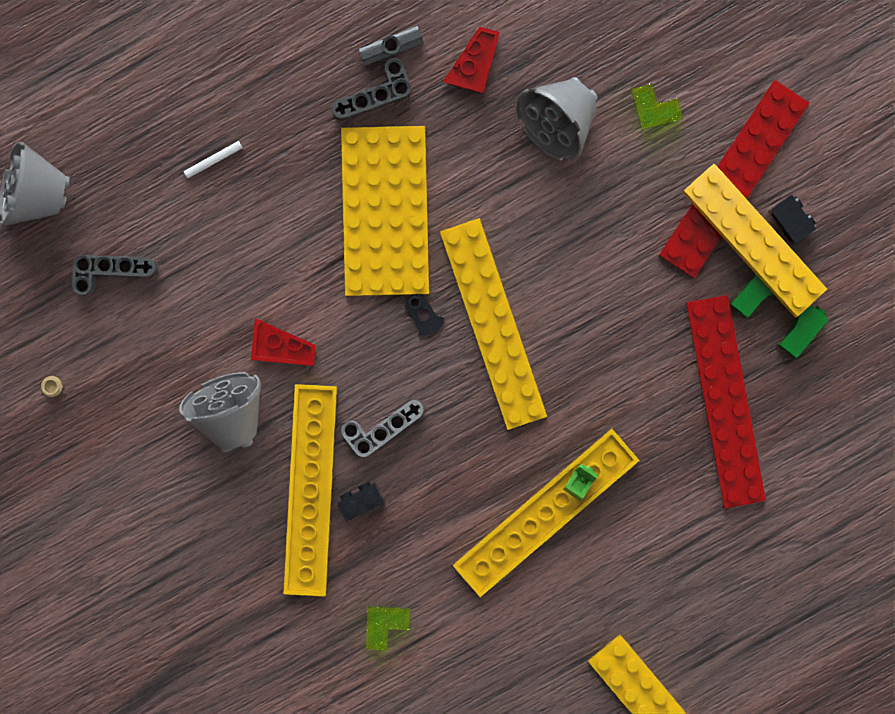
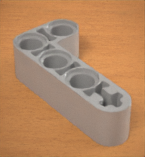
M411 400L367 433L356 421L346 422L342 426L341 432L358 456L366 457L420 418L423 414L424 406L418 400ZM411 404L414 406L419 405V414L412 413L408 417L411 420L408 422L406 416L400 411L404 409L405 413H407L411 409ZM400 416L404 422L402 427H394L392 425V418ZM349 424L355 425L357 428L356 435L349 436L346 433V426ZM377 429H384L387 436L384 440H378L375 437ZM362 441L367 442L370 446L369 451L366 453H362L358 449V444Z

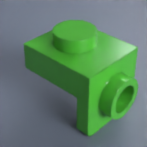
M580 464L574 470L563 490L581 501L592 483L597 479L598 474L591 467Z

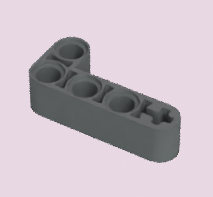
M396 58L388 60L385 65V72L389 82L335 101L332 106L334 116L338 120L343 121L408 98L411 94V86L403 63ZM396 64L401 69L399 73L391 74L389 67ZM399 84H404L408 89L406 93L398 94L396 87ZM379 91H385L388 96L386 100L378 101L376 94ZM359 98H365L368 103L366 107L359 108L356 106V101ZM352 101L353 108L355 109L354 112H352L351 108L345 110L344 115H341L340 112L336 113L340 105L347 108L350 107L349 102Z
M79 255L73 262L72 288L79 295H90L95 288V275L153 277L158 272V264L155 260L146 257ZM84 259L89 262V267L85 271L80 268V262ZM104 260H108L110 268L104 272L101 269V263ZM125 261L131 263V269L128 272L122 270V264ZM147 262L149 265H152V269H149L148 273L144 269H137V265L145 266ZM83 280L88 283V289L84 292L79 289V283Z

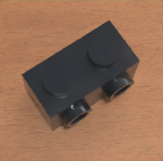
M790 195L768 210V212L789 242L794 245L816 230L814 226L816 223L810 214L806 215L802 210L803 204L799 198Z
M367 482L358 487L359 491L353 494L349 491L339 496L341 500L337 502V505L346 522L385 502L376 482L373 484Z

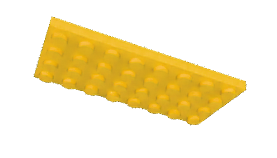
M425 126L341 128L345 296L429 294Z

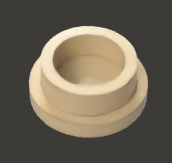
M55 376L46 377L41 383V390L48 397L59 395L63 388L61 380Z

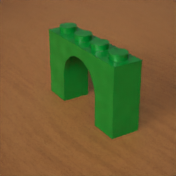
M754 274L732 300L730 306L744 318H748L766 297L774 294ZM810 305L795 318L791 329L777 345L792 358H797L829 320L825 316L827 313L819 306L814 307Z

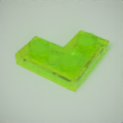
M652 84L631 89L642 130L683 119L678 98L657 103Z
M368 606L366 649L387 650L388 629L409 630L410 608Z

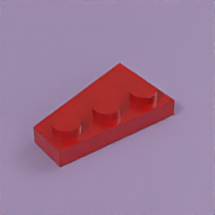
M479 27L449 74L443 80V83L483 94L500 32Z
M255 318L251 360L314 366L315 344Z

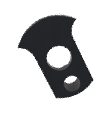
M422 294L412 296L407 301L405 307L419 326L420 332L418 335L433 334L441 327L444 317H439L435 314ZM413 299H418L419 305L414 307L412 306L411 301ZM420 309H427L430 316L426 321H421L418 318L417 313Z

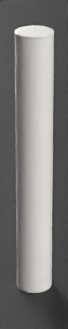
M237 141L185 170L184 173L187 178H190L243 147Z

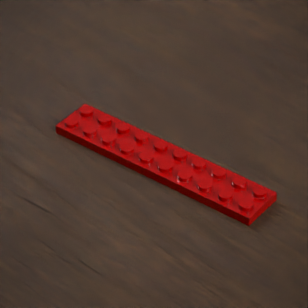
M776 80L772 82L717 166L746 199L809 105L808 101ZM692 204L659 256L687 275L695 278L722 236Z
M728 295L686 302L723 507L731 508L766 501Z

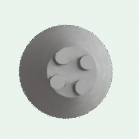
M573 77L570 80L524 90L516 99L515 109L518 120L522 119L526 126L524 129L525 133L538 148L555 159L562 160L567 158L569 161H572L583 151L597 109L596 100L598 97L593 90H589L578 78Z
M16 142L9 156V159L12 160L10 169H5L0 189V217H2L0 225L4 226L59 214L60 208L64 209L66 196L63 195L64 190L69 185L68 176H65L23 142Z
M247 372L217 377L202 384L203 389L195 394L191 391L182 400L179 411L187 422L218 446L222 452H228L240 446L248 447L253 443L252 439L257 434L261 382L256 375L251 377Z

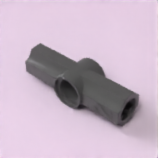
M418 26L398 34L386 36L383 40L360 48L359 52L366 67L422 45L424 41ZM388 42H395L397 44L396 50L388 51L385 48Z

